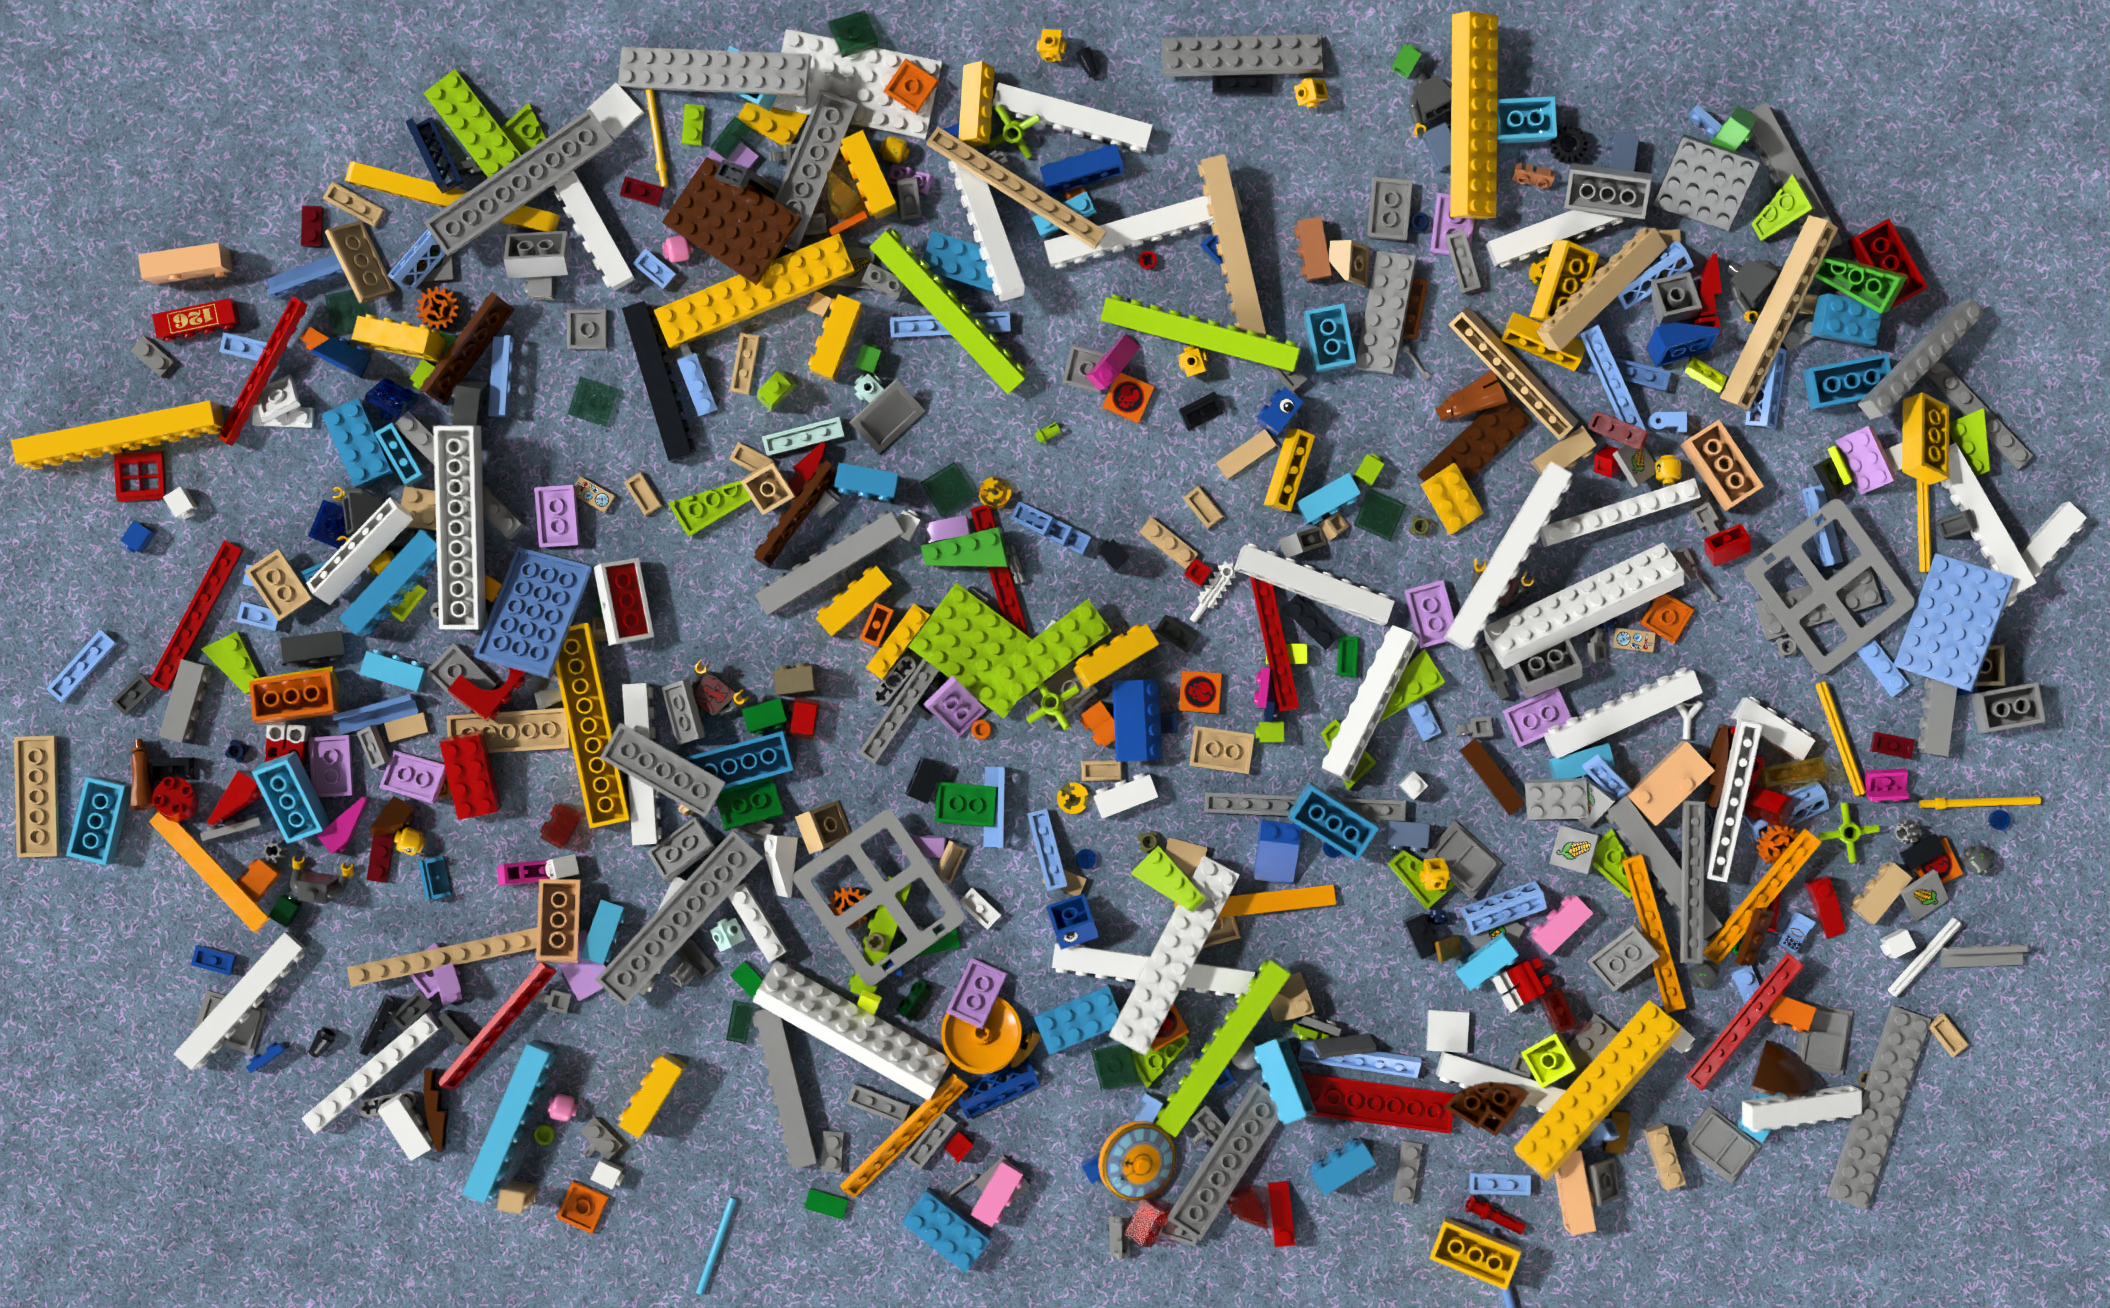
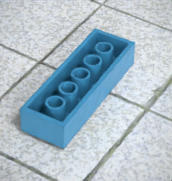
M421 529L339 617V620L355 635L364 637L373 635L378 629L377 625L381 620L385 621L391 615L389 610L394 605L398 607L405 600L404 595L408 591L412 592L418 586V580L422 576L426 577L432 571L431 566L437 561V538L430 532Z
M785 731L684 758L725 781L726 784L723 789L795 770Z

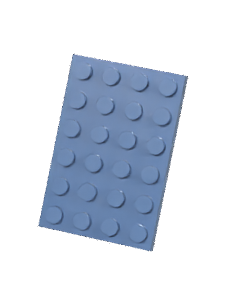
M517 547L474 656L480 660L550 678L592 572V567Z
M1935 553L1895 659V667L1972 692L2015 578Z

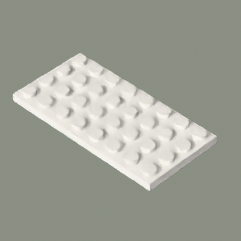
M786 29L781 53L810 54L812 56L808 96L777 95L772 105L773 108L808 114L810 116L819 91L822 89L858 104L850 125L926 140L937 86L917 115L886 95L883 91L905 58L937 80H939L942 61Z

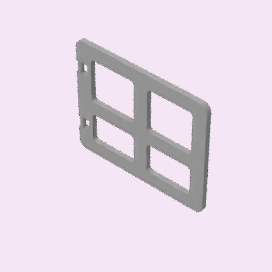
M1840 499L1829 501L1815 514L1808 517L1744 568V574L1815 671L1820 674L1828 673L1909 611L1915 603L1907 588ZM1823 515L1825 520L1816 526L1814 520ZM1837 519L1860 550V555L1828 580H1825L1803 551L1801 545L1832 520ZM1773 553L1776 558L1766 564L1763 559ZM1785 556L1790 557L1812 587V592L1791 608L1785 605L1764 576L1768 569ZM1868 567H1872L1895 598V602L1866 625L1859 627L1836 593ZM1822 603L1847 635L1845 641L1826 655L1821 654L1799 623L1800 619Z
M891 810L882 811L793 875V881L862 981L868 986L878 983L962 924L965 919V915ZM883 828L889 830L911 862L908 868L889 881H885L861 847L865 840ZM847 854L852 858L873 891L841 915L836 916L812 883V878ZM917 878L924 880L945 911V916L923 931L917 928L896 898L898 891ZM883 904L907 937V942L875 965H869L846 932V928L878 905ZM942 923L946 929L936 935L932 929ZM891 959L894 965L884 971L881 965Z

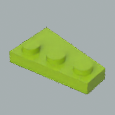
M1795 174L1789 177L1783 188H1780L1773 200L1766 205L1751 225L1761 241L1766 240L1815 209Z
M1985 407L1949 422L1950 435L1954 443L1959 447L1975 477L1991 470Z
M1404 850L1387 863L1425 910L1429 909L1455 886L1449 880L1447 881L1446 889L1426 891L1424 883L1420 881V871L1423 870L1424 863Z
M1185 1034L1155 1052L1150 1045L1146 1055L1135 1050L1127 1053L1146 1088L1152 1084L1190 1041Z

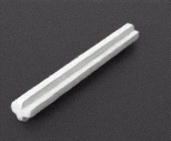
M1952 918L1888 988V992L1892 996L1898 997L1962 926L1960 921Z

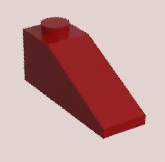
M1820 876L1805 882V887L1826 939L1846 932L1837 895L1828 876Z
M1288 1181L1268 1182L1274 1246L1295 1245Z

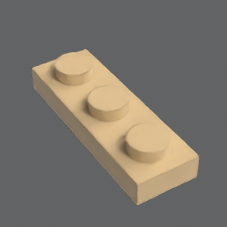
M1152 517L1139 531L1143 537L1185 570L1198 555L1196 551Z

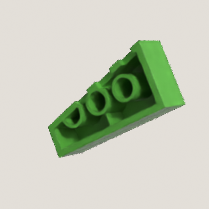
M1737 105L1730 118L1725 121L1718 134L1713 137L1710 143L1739 152L1741 150L1739 145L1742 141L1746 143L1752 136L1751 129L1758 118Z
M1827 255L1824 256L1815 277L1882 314L1890 310L1908 275Z
M999 527L921 546L926 566L1011 567L1003 531Z

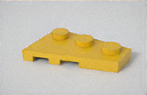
M746 102L736 120L783 147V145L793 144L807 120L808 114L771 107L770 111H767L753 103Z

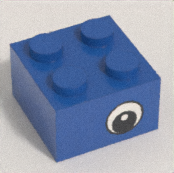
M1286 387L1282 391L1277 389L1269 400L1272 404L1270 406L1265 405L1257 416L1260 418L1257 423L1275 437L1278 436L1304 402Z
M1084 893L1046 906L1061 950L1099 937Z

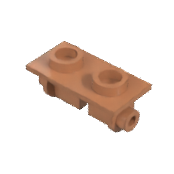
M1522 162L1519 164L1515 163V172L1511 181L1539 188H1551L1555 179V172L1551 171L1552 169L1537 166L1536 172H1533L1534 165Z

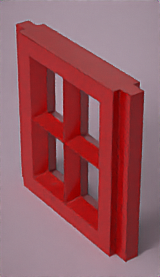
M163 451L114 454L117 502L164 499L163 497L166 495ZM156 462L157 473L142 474L141 463ZM137 464L138 475L123 476L122 465ZM157 477L158 488L143 489L142 478ZM138 479L139 489L124 490L123 480Z

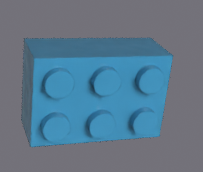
M1830 293L1817 296L1810 335L1864 348L1876 346L1882 314L1855 299Z
M838 463L834 487L842 495L852 496V493H857L860 498L871 500L872 496L878 497V500L881 502L891 503V500H896L900 476L898 473Z
M1353 1137L1349 1139L1340 1150L1335 1148L1327 1154V1158L1322 1161L1317 1159L1310 1164L1311 1168L1308 1170L1324 1196L1376 1165L1360 1138L1355 1139Z

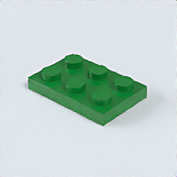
M772 776L722 789L716 800L724 831L783 816V810Z
M939 781L937 784L934 822L995 827L998 787Z

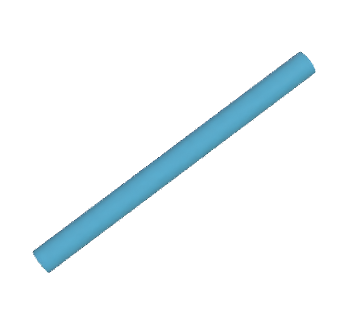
M729 1197L696 1291L697 1294L704 1295L737 1202L736 1198Z

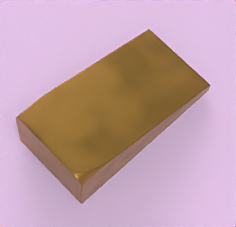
M1459 935L1446 936L1435 943L1440 962L1457 957L1463 953Z

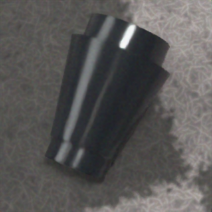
M1090 46L1075 53L1077 56L1076 60L1086 74H1088L1089 78L1100 73L1094 50H1091Z
M322 1027L315 1035L308 1051L309 1054L318 1058L335 1042L336 1034L331 1029Z

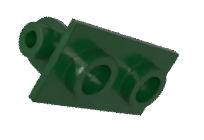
M920 978L918 982L912 985L907 998L901 1001L898 1009L899 1014L909 1021L916 1019L923 1008L918 1004L919 1000L926 1004L933 994L932 990L934 988Z

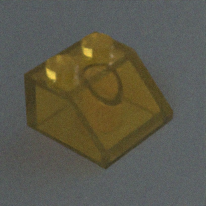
M829 170L827 172V184L831 213L839 220L842 218L846 220L861 206V198Z

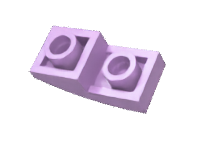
M892 164L886 183L897 187L896 179L916 177L918 193L928 195L933 176L914 171L909 167Z
M966 515L925 524L929 543L971 534L968 516Z
M909 834L924 857H942L946 849V837Z

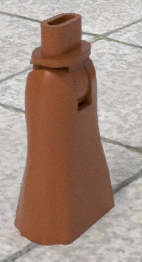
M1490 370L1468 386L1451 394L1442 402L1443 405L1435 408L1441 421L1447 418L1452 420V415L1454 418L1463 417L1480 410L1508 403V399L1495 373Z
M134 739L135 748L131 749V753L134 754L131 757L132 788L130 810L153 809V796L149 783L148 752L143 747V739Z

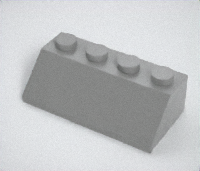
M1572 163L1564 208L1645 219L1653 174Z

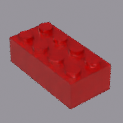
M1889 218L1847 241L1859 263L1908 275L1891 308L1928 289Z
M479 730L444 737L439 744L458 820L498 812L502 806L484 731Z

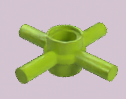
M999 104L995 109L1005 126L1003 133L991 139L990 144H987L989 149H992L1004 141L1016 143L1026 159L1030 158L1033 154L1023 140V136L1027 128L1041 121L1040 116L1036 114L1023 122L1011 120L1003 105ZM1015 128L1019 134L1013 135L1009 129Z
M1042 682L1037 686L1043 695L1042 707L1027 716L1026 720L1029 724H1032L1045 714L1056 716L1064 731L1069 730L1071 725L1063 714L1064 702L1080 692L1077 685H1074L1061 695L1050 693L1045 683ZM1056 701L1055 707L1049 708L1050 703Z
M1843 802L1840 803L1843 823L1837 830L1819 832L1818 839L1839 838L1842 842L1846 843L1849 863L1857 862L1854 842L1859 839L1860 835L1880 832L1878 824L1858 827L1855 823L1851 822L1849 803ZM1848 827L1852 829V835L1849 838L1845 835V830Z

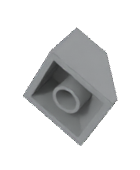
M1690 272L1651 281L1653 310L1658 325L1688 320L1699 315L1702 305Z

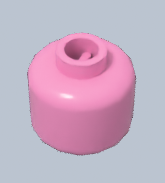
M681 235L668 237L665 243L662 244L664 257L671 263L687 261L690 253H693L692 243Z
M557 1093L549 1098L546 1112L549 1113L551 1119L567 1122L571 1116L575 1117L578 1105L574 1104L575 1100L572 1096Z

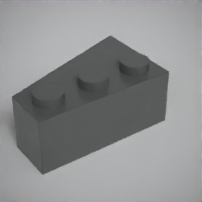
M465 378L454 386L452 398H455V402L450 411V417L453 418L452 425L450 426H481L482 428V408L486 406V400L483 399L484 389L486 387L489 388V381Z
M342 630L285 637L278 640L281 665L296 666L300 665L299 662L308 661V664L319 663L320 659L328 658V661L341 660L340 656L345 655Z

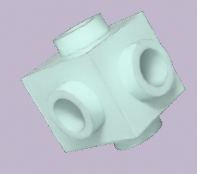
M869 374L866 376L861 375L855 381L856 386L854 389L857 391L855 395L862 402L866 400L870 403L884 390L880 386L882 381L876 375L872 377ZM868 386L872 387L871 390L866 391Z
M727 918L716 922L717 927L710 930L720 952L746 940L736 918L730 921Z

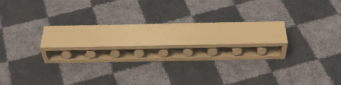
M1223 154L1200 160V165H1197L1200 177H1204L1205 184L1202 185L1204 196H1208L1210 203L1207 205L1209 217L1213 216L1214 224L1211 225L1213 236L1218 238L1219 244H1216L1218 256H1222L1223 260L1220 267L1222 275L1227 277L1228 283L1225 284L1227 295H1231L1232 303H1229L1231 314L1236 316L1237 322L1234 323V326L1240 327L1239 331L1247 332V329L1259 332L1258 336L1266 338L1265 326L1226 156Z
M1809 215L1804 223L1800 235L1794 243V247L1722 391L1720 399L1730 405L1749 411L1838 230V227L1828 220Z

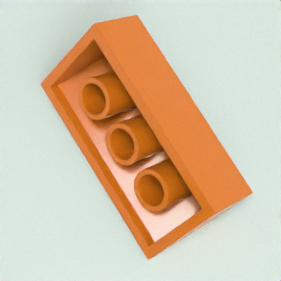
M330 670L249 681L253 722L259 725L340 713L338 693Z

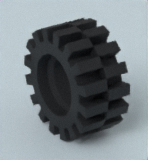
M1569 125L1564 128L1561 127L1557 131V137L1551 140V154L1553 153L1554 158H1558L1559 162H1565V164L1574 163L1585 154L1588 148V139L1585 138V132H1581V128L1576 129L1574 125L1572 127H1569ZM1570 137L1575 140L1576 149L1574 151L1567 152L1562 148L1561 143L1564 138Z

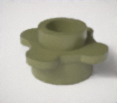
M1417 515L1413 516L1411 519L1412 527L1409 528L1410 534H1419L1422 537L1428 536L1431 520L1429 518H1419Z
M1155 831L1138 835V840L1141 843L1140 850L1143 853L1159 845L1156 840L1157 833Z

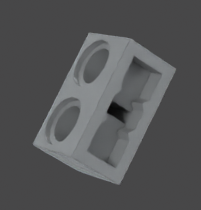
M869 263L860 281L861 284L895 301L904 287V284L896 275L872 263Z

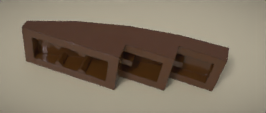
M1719 724L1705 759L1706 762L1712 764L1711 767L1715 770L1705 780L1706 784L1712 786L1705 805L1717 808L1727 770L1729 745L1728 726L1725 724Z
M1476 738L1459 750L1473 771L1484 783V786L1509 816L1525 804Z
M428 1067L424 1069L423 1091L425 1112L436 1151L442 1152L445 1150L449 1109H441L442 1089L435 1088L436 1068Z

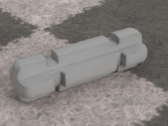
M1013 545L1007 546L1010 569L1012 574H1014L1015 583H1023L1026 579L1021 572L1022 568L1017 555H1015V548Z

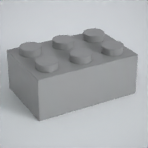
M567 231L507 234L503 259L507 278L568 275L571 249Z
M1569 639L1511 666L1526 698L1583 677L1582 664Z
M2038 682L1971 693L1978 733L2046 722Z

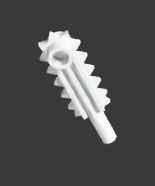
M1224 561L1223 565H1218L1219 572H1213L1215 578L1209 579L1210 585H1204L1206 591L1200 592V596L1197 597L1201 603L1190 617V620L1196 623L1207 607L1214 608V605L1217 604L1216 598H1222L1221 592L1227 591L1225 585H1231L1230 578H1236V570H1234L1233 563L1228 564Z

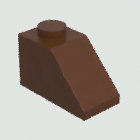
M393 796L372 824L370 835L378 836L402 831L406 826L409 827L415 819L414 807Z

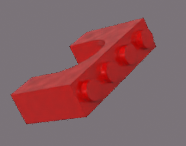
M510 668L509 677L505 684L498 689L490 691L476 687L460 674L448 688V692L480 718L488 722L490 719L494 720L500 712L498 709L503 703L506 705L513 696L511 693L514 689H519L526 680L524 677L528 672Z

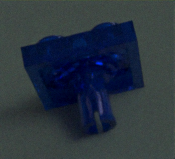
M383 378L366 393L364 400L382 409L380 413L381 419L384 418L385 421H391L393 415L401 418L418 402L419 395L413 393L410 389L396 384L392 380Z
M323 499L308 537L340 549V546L346 543V539L340 541L337 539L340 536L350 537V535H346V532H344L346 528H343L345 527L343 507Z

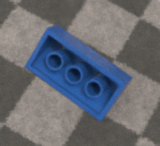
M1159 679L1112 681L1116 762L1163 760Z

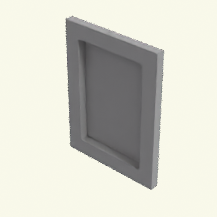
M895 379L849 423L879 455L919 418L925 410L912 397V394Z
M1455 820L1423 856L1426 859L1444 858L1450 871V881L1470 899H1473L1502 864Z
M206 990L194 1031L226 995ZM262 1006L253 1007L248 1012L250 1016L242 1024L240 1022L237 1024L235 1033L230 1038H225L221 1042L222 1046L254 1055L268 1008Z
M1807 1004L1815 1007L1816 1011L1809 1030H1803V1033L1800 1032L1796 1058L1809 1070L1843 1075L1853 1011Z
M1711 1106L1700 1116V1119L1680 1143L1730 1184L1735 1181L1761 1147Z

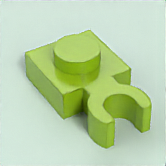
M1294 1023L1292 1031L1298 1034L1297 1038L1308 1041L1309 1038L1324 1039L1330 1037L1327 1033Z

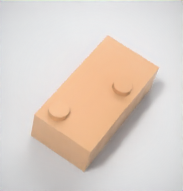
M220 243L138 255L141 278L154 285L209 276L224 278L227 277V274L233 273L230 249Z
M1717 420L1680 445L1724 511L1764 487L1720 420Z
M1681 741L1625 795L1651 825L1657 826L1715 770L1687 741Z
M539 879L537 963H578L580 880Z
M1577 1148L1555 1172L1564 1226L1571 1235L1596 1231L1591 1206L1594 1204L1592 1192L1589 1193L1582 1152Z

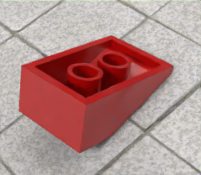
M243 770L236 772L206 824H222L264 797L251 771Z

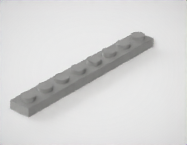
M1940 359L1924 374L1964 416L1985 407L1987 439L2016 470L2021 468L2033 456Z
M1683 801L1680 963L1703 964L1705 802Z

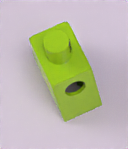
M777 371L757 391V399L772 412L791 393L797 384L784 371Z

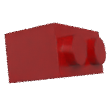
M1741 523L1704 539L1705 554L1714 567L1751 552L1750 536Z

